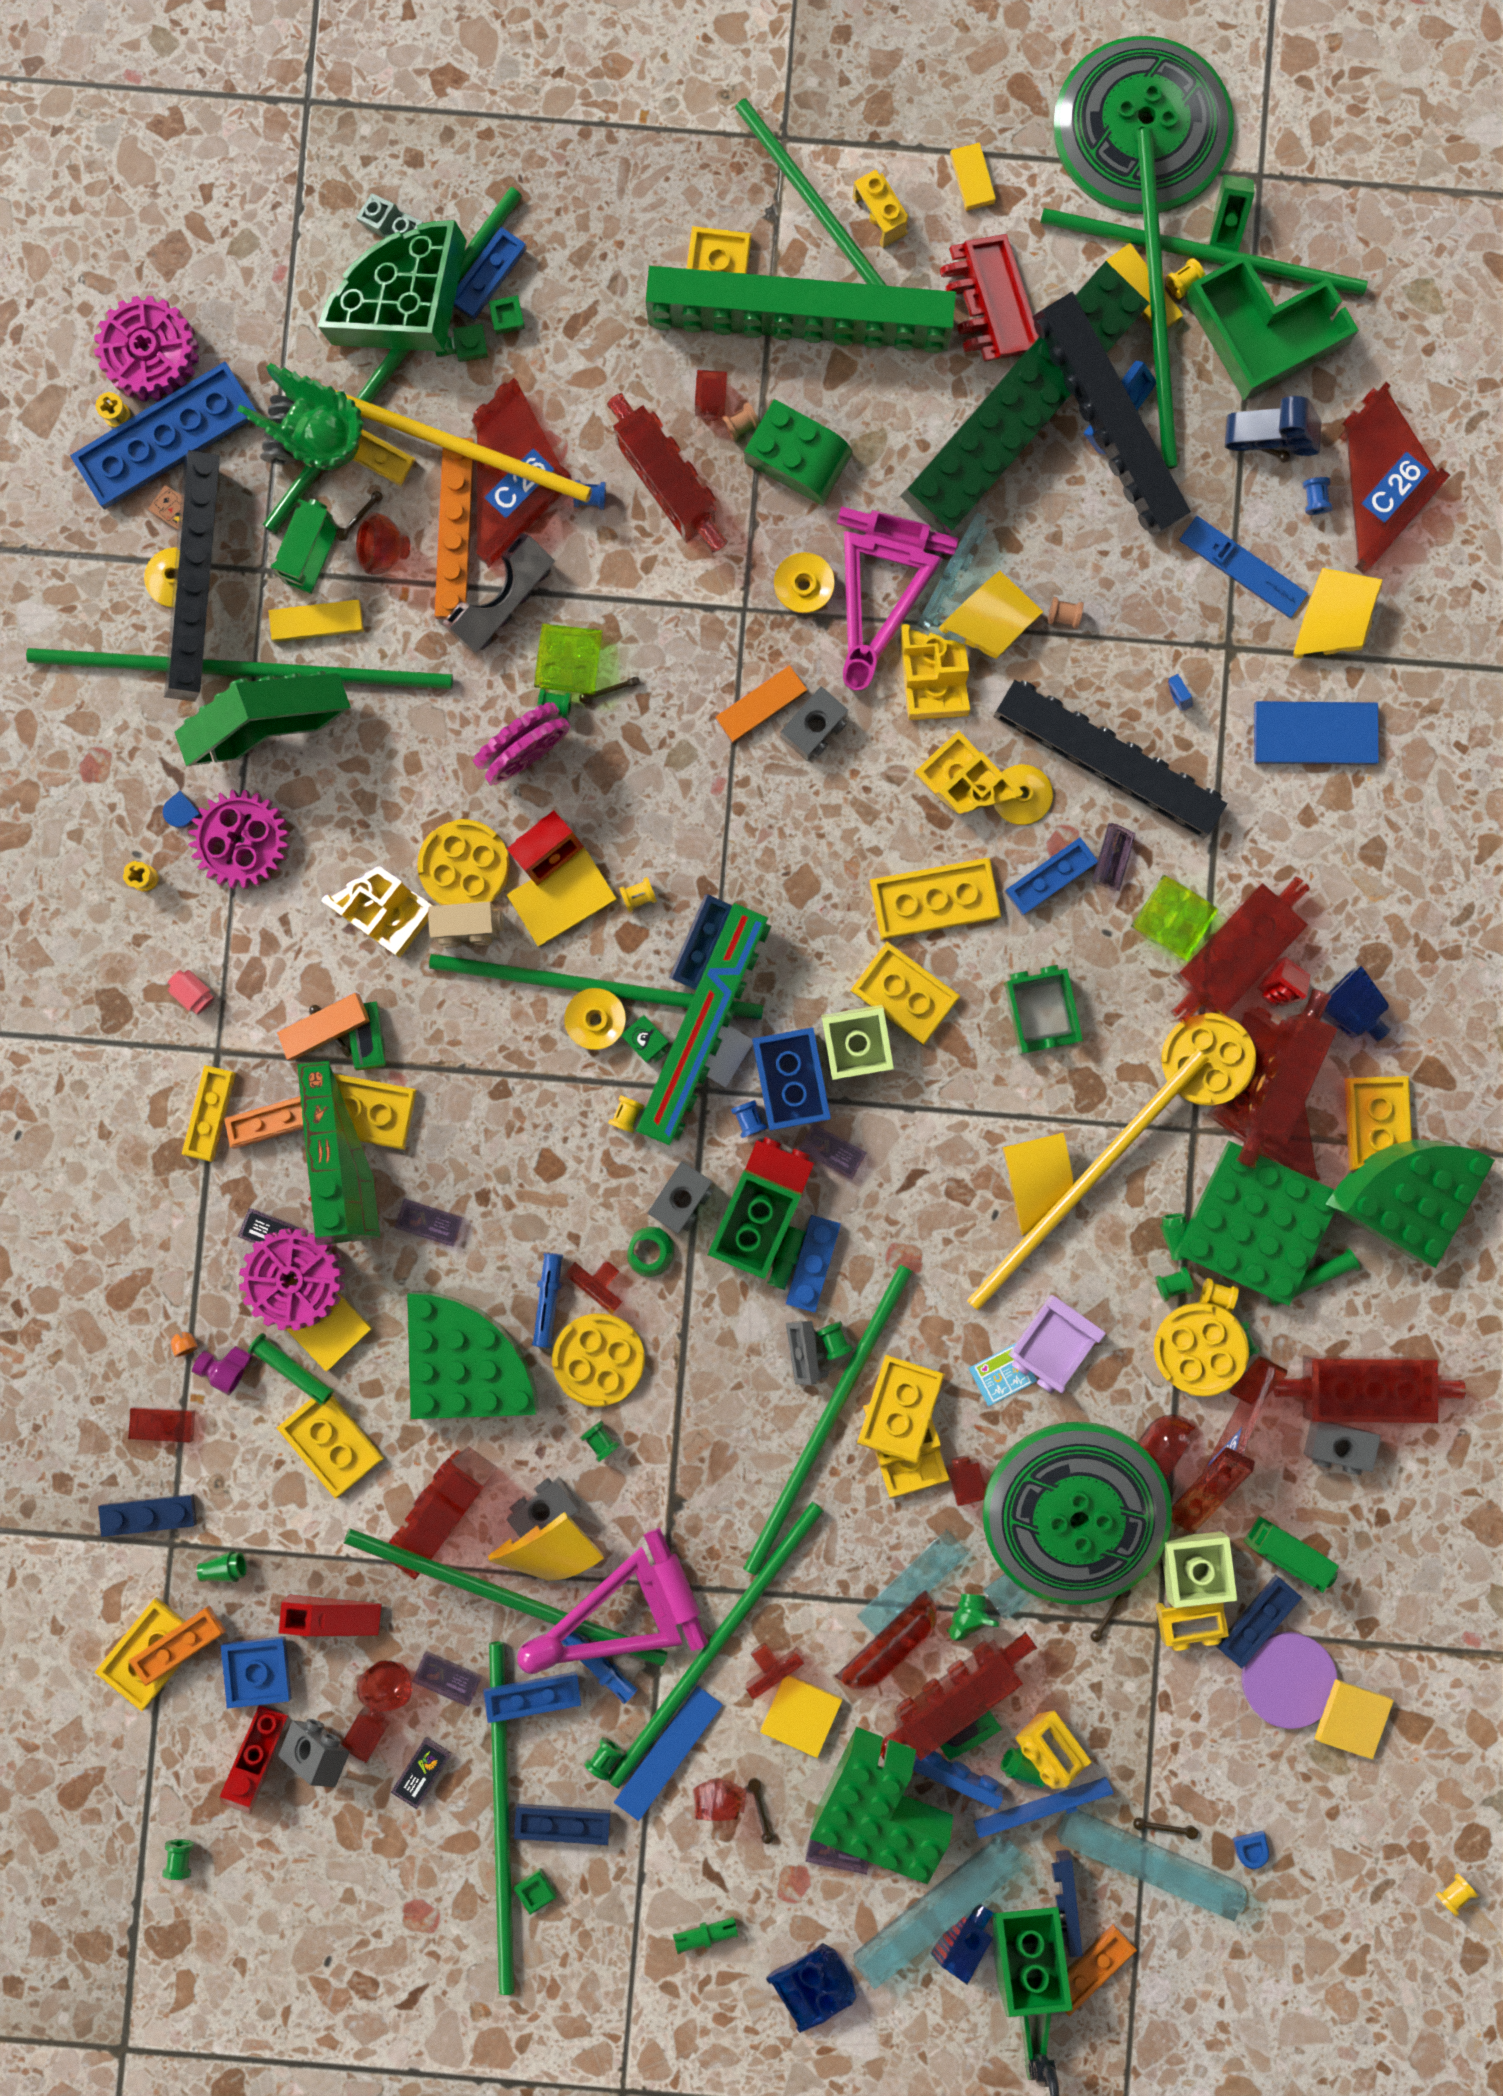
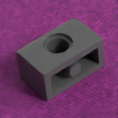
M820 686L780 731V738L806 761L812 755L817 758L828 746V743L825 741L832 733L838 735L848 724L849 721L845 718L848 716L849 710ZM818 719L824 723L825 728L821 732H813L809 729L808 723L811 720Z
M681 1161L647 1214L678 1234L682 1228L688 1231L697 1218L693 1211L699 1202L705 1205L714 1192V1189L710 1187L713 1181ZM679 1190L688 1191L692 1197L691 1204L686 1208H680L674 1202V1196Z
M1311 1417L1303 1454L1313 1458V1464L1331 1468L1332 1463L1343 1465V1471L1361 1475L1362 1470L1373 1472L1381 1435ZM1341 1440H1345L1347 1443L1345 1453L1337 1455L1335 1452L1336 1444Z
M559 1476L553 1481L549 1477L534 1488L536 1494L526 1500L523 1496L509 1507L512 1513L509 1514L506 1520L520 1538L537 1525L543 1529L563 1512L571 1517L579 1511L580 1503ZM537 1503L547 1504L550 1508V1515L539 1517L534 1511V1505Z
M307 1719L306 1722L292 1720L278 1756L309 1785L336 1787L350 1751L340 1743L341 1739L328 1733L324 1729V1724L315 1719Z

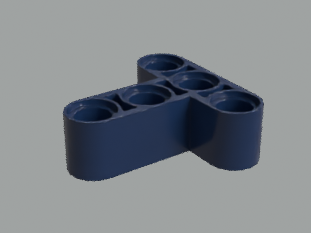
M1302 396L1285 397L1281 400L1279 409L1228 414L1226 419L1225 448L1232 451L1289 447L1295 455L1314 456L1320 453L1322 421L1308 398Z

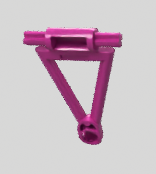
M841 506L837 524L866 532L865 536L844 531L848 654L843 668V682L852 691H862L869 686L876 663L943 561V558L940 556L925 553L924 548L954 556L959 538L930 531L931 525L873 509L871 514ZM859 553L919 569L869 646L863 645Z
M660 1527L643 1534L654 1563L650 1565L641 1546L547 1634L540 1635L524 1643L517 1654L518 1665L524 1672L536 1674L559 1663L680 1646L683 1644L675 1626L677 1624L681 1625L691 1651L705 1647L704 1645L708 1644L697 1618L701 1612L677 1554L671 1555ZM636 1574L659 1633L563 1647L562 1641L632 1575Z

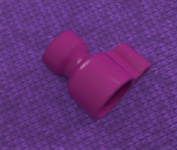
M235 1346L222 1360L217 1361L214 1355L204 1350L196 1359L192 1373L200 1377L207 1376L212 1387L230 1395L238 1386L244 1370L250 1363L253 1355Z

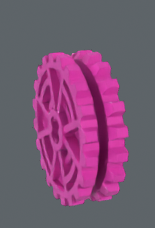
M147 295L145 300H141L139 296H133L128 304L122 300L118 302L119 308L114 311L110 308L106 312L109 318L106 321L100 320L98 327L101 329V333L94 336V341L99 344V347L94 349V353L97 358L101 359L98 363L100 369L105 372L106 377L118 390H124L125 395L130 398L137 394L140 401L147 402L149 396H152L155 401H160L163 394L167 393L170 395L175 392V388L178 386L182 388L187 385L186 377H193L195 374L192 365L199 362V356L194 353V350L199 348V344L196 339H193L195 332L186 318L181 315L182 313L176 307L170 308V304L164 299L157 303L154 296Z
M547 702L543 706L542 704L537 706L532 711L529 710L522 717L515 719L509 726L500 730V733L493 736L486 745L480 748V752L474 756L473 763L479 770L488 769L485 779L490 786L505 782L510 777L519 774L523 769H527L532 763L542 758L545 753L552 750L553 746L563 739L562 737L569 732L568 730L571 728L569 722L565 718L556 719L559 710L554 702Z
M292 1228L279 1230V1234L277 1232L269 1233L264 1236L265 1241H256L252 1245L254 1252L245 1255L243 1260L247 1263V1266L240 1268L239 1275L244 1277V1282L239 1284V1290L246 1292L247 1296L243 1299L245 1305H252L254 1309L251 1314L255 1318L259 1316L264 1317L263 1324L268 1327L277 1324V1329L284 1331L292 1326L293 1331L305 1328L306 1324L309 1327L320 1322V1317H327L333 1312L330 1306L339 1304L341 1298L337 1293L345 1288V1283L340 1281V1276L345 1274V1267L338 1266L341 1256L339 1253H332L331 1248L333 1244L317 1246L315 1232L308 1235L307 1229L299 1228L293 1232ZM296 1273L297 1276L294 1278H298V1283L289 1285L290 1279H287V1275Z

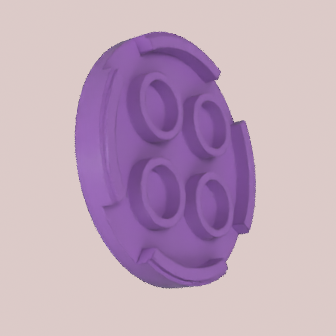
M1291 1631L1271 1634L1242 1668L1241 1674L1243 1692L1252 1709L1268 1723L1287 1729L1305 1727L1319 1720L1323 1715L1334 1681L1337 1679L1335 1665L1327 1651L1310 1637Z

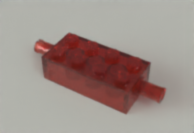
M623 393L612 397L608 401L607 406L619 420V422L613 425L616 445L685 543L700 534L712 553L722 549L728 543V540L724 538L715 525V511L717 509L714 502L716 498L707 485L702 487L696 479L698 473L691 462L688 460L684 463L678 453L681 450L672 436L667 438L661 430L663 424L654 411L649 413L644 405L634 411L624 398Z
M1295 876L1279 895L1274 894L1264 883L1254 887L1172 975L1189 992L1170 1011L1176 1017L1185 1010L1177 1019L1178 1021L1186 1024L1202 1005L1211 1013L1220 1014L1221 1016L1226 1015L1308 926L1293 911L1294 905L1310 890L1307 883L1298 888L1303 880Z
M1312 989L1311 996L1303 1013L1289 1016L1286 1020L1282 1019L1275 1031V1036L1278 1039L1274 1047H1270L1265 1053L1262 1060L1265 1068L1261 1076H1256L1249 1090L1252 1097L1248 1105L1244 1104L1236 1119V1121L1240 1122L1237 1130L1247 1135L1242 1150L1236 1159L1237 1162L1255 1169L1265 1143L1269 1145L1287 1144L1338 1030L1320 1021L1332 997L1331 995L1317 989Z
M1303 1355L1302 1378L1275 1377L1273 1385H1277V1387H1286L1273 1388L1275 1398L1302 1397L1303 1418L1312 1422L1438 1423V1399L1463 1400L1466 1392H1461V1390H1453L1466 1389L1463 1379L1438 1380V1360L1426 1356Z
M1025 1631L1023 1635L1004 1649L1002 1646L999 1647L994 1639L989 1643L987 1641L979 1643L973 1648V1655L964 1661L961 1659L955 1661L947 1668L946 1671L948 1673L939 1680L937 1678L931 1679L921 1688L923 1692L912 1699L910 1696L901 1701L896 1707L897 1711L894 1713L896 1729L885 1736L882 1741L880 1751L882 1759L884 1760L887 1743L890 1739L905 1746L908 1744L911 1748L916 1749V1755L921 1761L1022 1686L1023 1682L1015 1669V1664L1032 1651L1038 1649Z

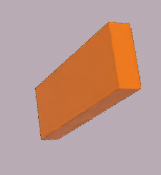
M789 665L718 714L715 720L733 744L805 694L807 688Z
M353 993L278 1031L277 1035L286 1059L293 1061L370 1022L360 994Z
M300 1096L224 1118L229 1145L232 1149L304 1129Z
M209 1605L132 1657L129 1662L146 1687L224 1634L226 1629Z
M1114 1924L1083 1953V1956L1079 1957L1067 1968L1073 2011L1064 2012L1069 2017L1137 1951L1135 1946Z

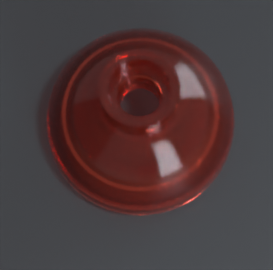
M372 512L361 522L356 538V554L358 562L365 573L369 575L383 574L392 569L399 559L406 560L408 558L410 539L407 535H401L396 524L388 516Z

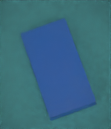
M1256 701L1254 703V764L1376 765L1379 763L1378 702Z

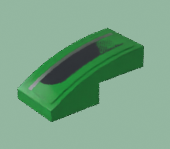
M377 1001L363 1003L370 1022L349 1032L352 1058L356 1071L386 1066L385 1044L381 1034L380 1008Z
M982 1700L960 1717H957V1715L932 1731L931 1735L948 1760H951L983 1743L1001 1731L1002 1728Z

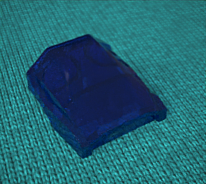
M824 1943L799 1959L775 1969L766 1977L769 1984L772 1983L797 2024L796 2029L799 2033L824 2023L838 2012L853 2005L857 1998L850 1972L836 1950Z

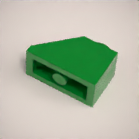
M1223 175L1215 205L1208 245L1239 251L1255 195L1254 180Z

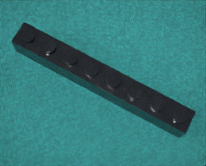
M1074 292L1068 293L1033 315L1036 333L1041 339L1045 340L1049 348L1051 361L1063 373L1065 377L1064 384L1067 390L1076 397L1080 405L1079 411L1081 416L1090 423L1094 431L1095 442L1101 449H1104L1109 458V467L1112 473L1119 477L1124 486L1123 492L1126 499L1135 506L1139 514L1138 520L1140 525L1149 534L1164 530L1189 514L1191 511Z
M188 450L183 467L164 698L196 702L201 690L220 456Z
M1021 680V682L1013 681L993 716L994 718L1200 838L1204 839L1210 835L1228 804L1222 800L1223 796L1219 792L1211 788L1204 790L1196 785V780L1188 774L1182 772L1177 774L1168 769L1169 764L1157 757L1149 758L1142 754L1143 749L1132 742L1125 744L1115 738L1116 733L1104 726L1098 728L1089 723L1090 719L1079 711L1072 713L1063 708L1064 704L1059 699L1050 695L1046 698L1036 692L1037 688L1033 684L1025 680Z

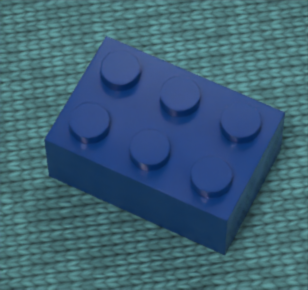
M814 1028L753 1038L752 1043L769 1131L830 1120Z

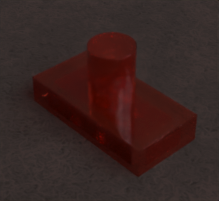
M607 1260L603 1262L593 1275H590L576 1262L566 1272L565 1277L611 1315L623 1302L607 1289V1286L619 1273V1270Z
M131 1407L128 1439L190 1443L193 1441L195 1410Z
M766 1643L755 1648L750 1654L762 1671L746 1682V1691L754 1700L805 1664L804 1656L796 1646L778 1660Z

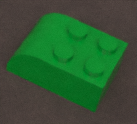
M773 399L744 450V463L824 506L853 455V451L850 445L832 430Z
M744 1169L707 1255L765 1279L802 1193Z

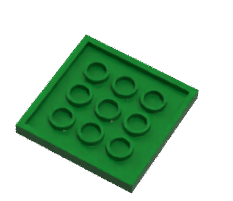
M1228 1140L1175 1253L1290 1306L1335 1212L1325 1205L1334 1189Z

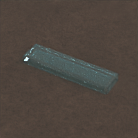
M946 1529L857 1614V1618L879 1640L969 1554L968 1551Z

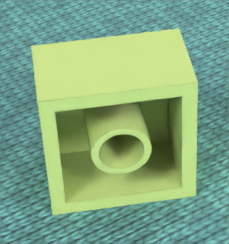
M882 1005L821 1015L832 1080L894 1069Z
M1218 1531L1168 1537L1162 1552V1563L1167 1601L1174 1608L1237 1601L1230 1538L1226 1534Z

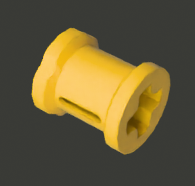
M1191 258L1182 269L1176 273L1168 274L1165 277V282L1171 294L1175 298L1180 299L1189 290L1193 282L1206 275L1200 263L1196 259Z
M106 392L96 400V411L108 426L116 428L131 418L130 409L117 394Z
M132 861L125 866L123 879L128 886L142 892H149L157 886L159 876L152 866L146 865L143 862ZM140 871L144 872L142 874L144 879L142 882L137 881L140 878L138 874Z
M648 877L643 878V882L628 888L624 886L619 887L629 913L633 912L634 908L648 902L657 903ZM642 892H645V893L642 894V895H639V896H637V897L631 898L632 896H635V895H637V894H640V893H642Z
M620 1095L619 1106L613 1119H609L608 1124L633 1134L636 1118L639 1111L643 1110L645 1105Z
M1206 1278L1200 1292L1199 1302L1215 1304L1231 1313L1236 1305L1239 1289L1233 1285L1230 1288L1213 1283V1279Z
M1458 1873L1454 1876L1455 1881L1442 1893L1438 1891L1435 1894L1455 1917L1460 1915L1459 1910L1471 1898L1476 1899L1479 1897Z

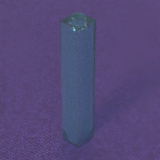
M1079 1809L1069 1814L1065 1811L1056 1832L1060 1844L1234 1922L1238 1913L1241 1914L1247 1904V1892L1239 1881Z
M998 1834L853 1953L855 1966L874 1990L1022 1870L1018 1859L1021 1853L1010 1839L1005 1842Z

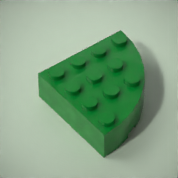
M431 221L416 225L417 229L404 234L398 231L382 239L356 259L342 275L344 280L336 292L332 291L321 314L318 328L330 344L335 346L444 352L467 242L456 221Z
M1414 1139L1393 1144L1365 1159V1164L1358 1168L1354 1174L1349 1173L1338 1184L1325 1205L1412 1260L1436 1268L1495 1159L1477 1150L1443 1141Z
M412 1291L407 1293L410 1419L536 1415L539 1412L537 1387L529 1365L517 1342L500 1323L482 1309L451 1296L433 1292Z

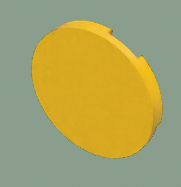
M458 819L438 827L426 837L418 854L417 870L425 891L440 905L492 902L500 895L508 881L510 860L505 844L494 830L478 821Z
M1216 1013L1200 1014L1190 1017L1183 1022L1181 1021L1167 1036L1161 1055L1162 1069L1167 1082L1196 1050H1199L1209 1059L1178 1093L1183 1099L1203 1106L1220 1105L1235 1099L1251 1082L1256 1068L1255 1048L1247 1031L1235 1020Z
M1195 1302L1176 1308L1163 1320L1155 1336L1154 1356L1161 1374L1174 1386L1193 1396H1213L1230 1389L1243 1375L1249 1359V1342L1243 1326L1229 1311L1215 1304Z
M591 1313L572 1321L558 1336L552 1352L553 1371L562 1390L576 1402L592 1407L611 1405L627 1397L639 1383L645 1366L644 1347L637 1332L623 1319L607 1313Z

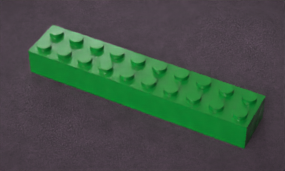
M649 265L645 302L648 325L659 330H669L671 327L683 328L691 333L708 330L714 331L718 335H730L732 332L743 333L750 338H759L762 335L774 336L775 339L783 341L790 340L791 338H801L809 343H819L825 340L834 341L835 344L841 346L860 343L868 348H880L883 345L894 346L895 349L900 351L918 348L924 349L928 353H940L948 351L953 330L956 292Z

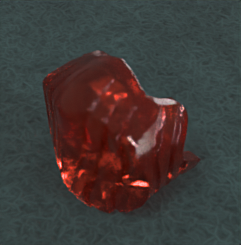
M380 1660L358 1677L356 1684L358 1699L366 1707L378 1712L400 1708L406 1705L411 1698L413 1691L411 1676L404 1664Z
M712 1778L692 1790L695 1802L694 1818L696 1820H737L739 1813L745 1812L747 1789L737 1786L736 1783L729 1779Z

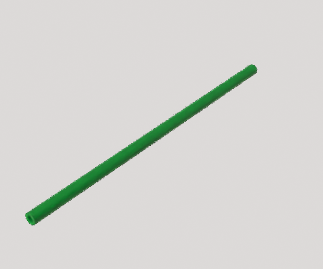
M510 187L465 248L458 284L521 200L522 195L515 188ZM391 349L356 398L372 403L410 350ZM306 464L262 525L275 534L297 505L298 499L303 497L322 469L315 466L310 467Z
M28 648L26 652L27 662L34 664L166 672L167 656ZM203 659L202 674L259 678L274 676L275 679H282L294 673H299L302 677L317 671H325L326 674L339 673L342 683L436 689L453 688V674L217 659Z

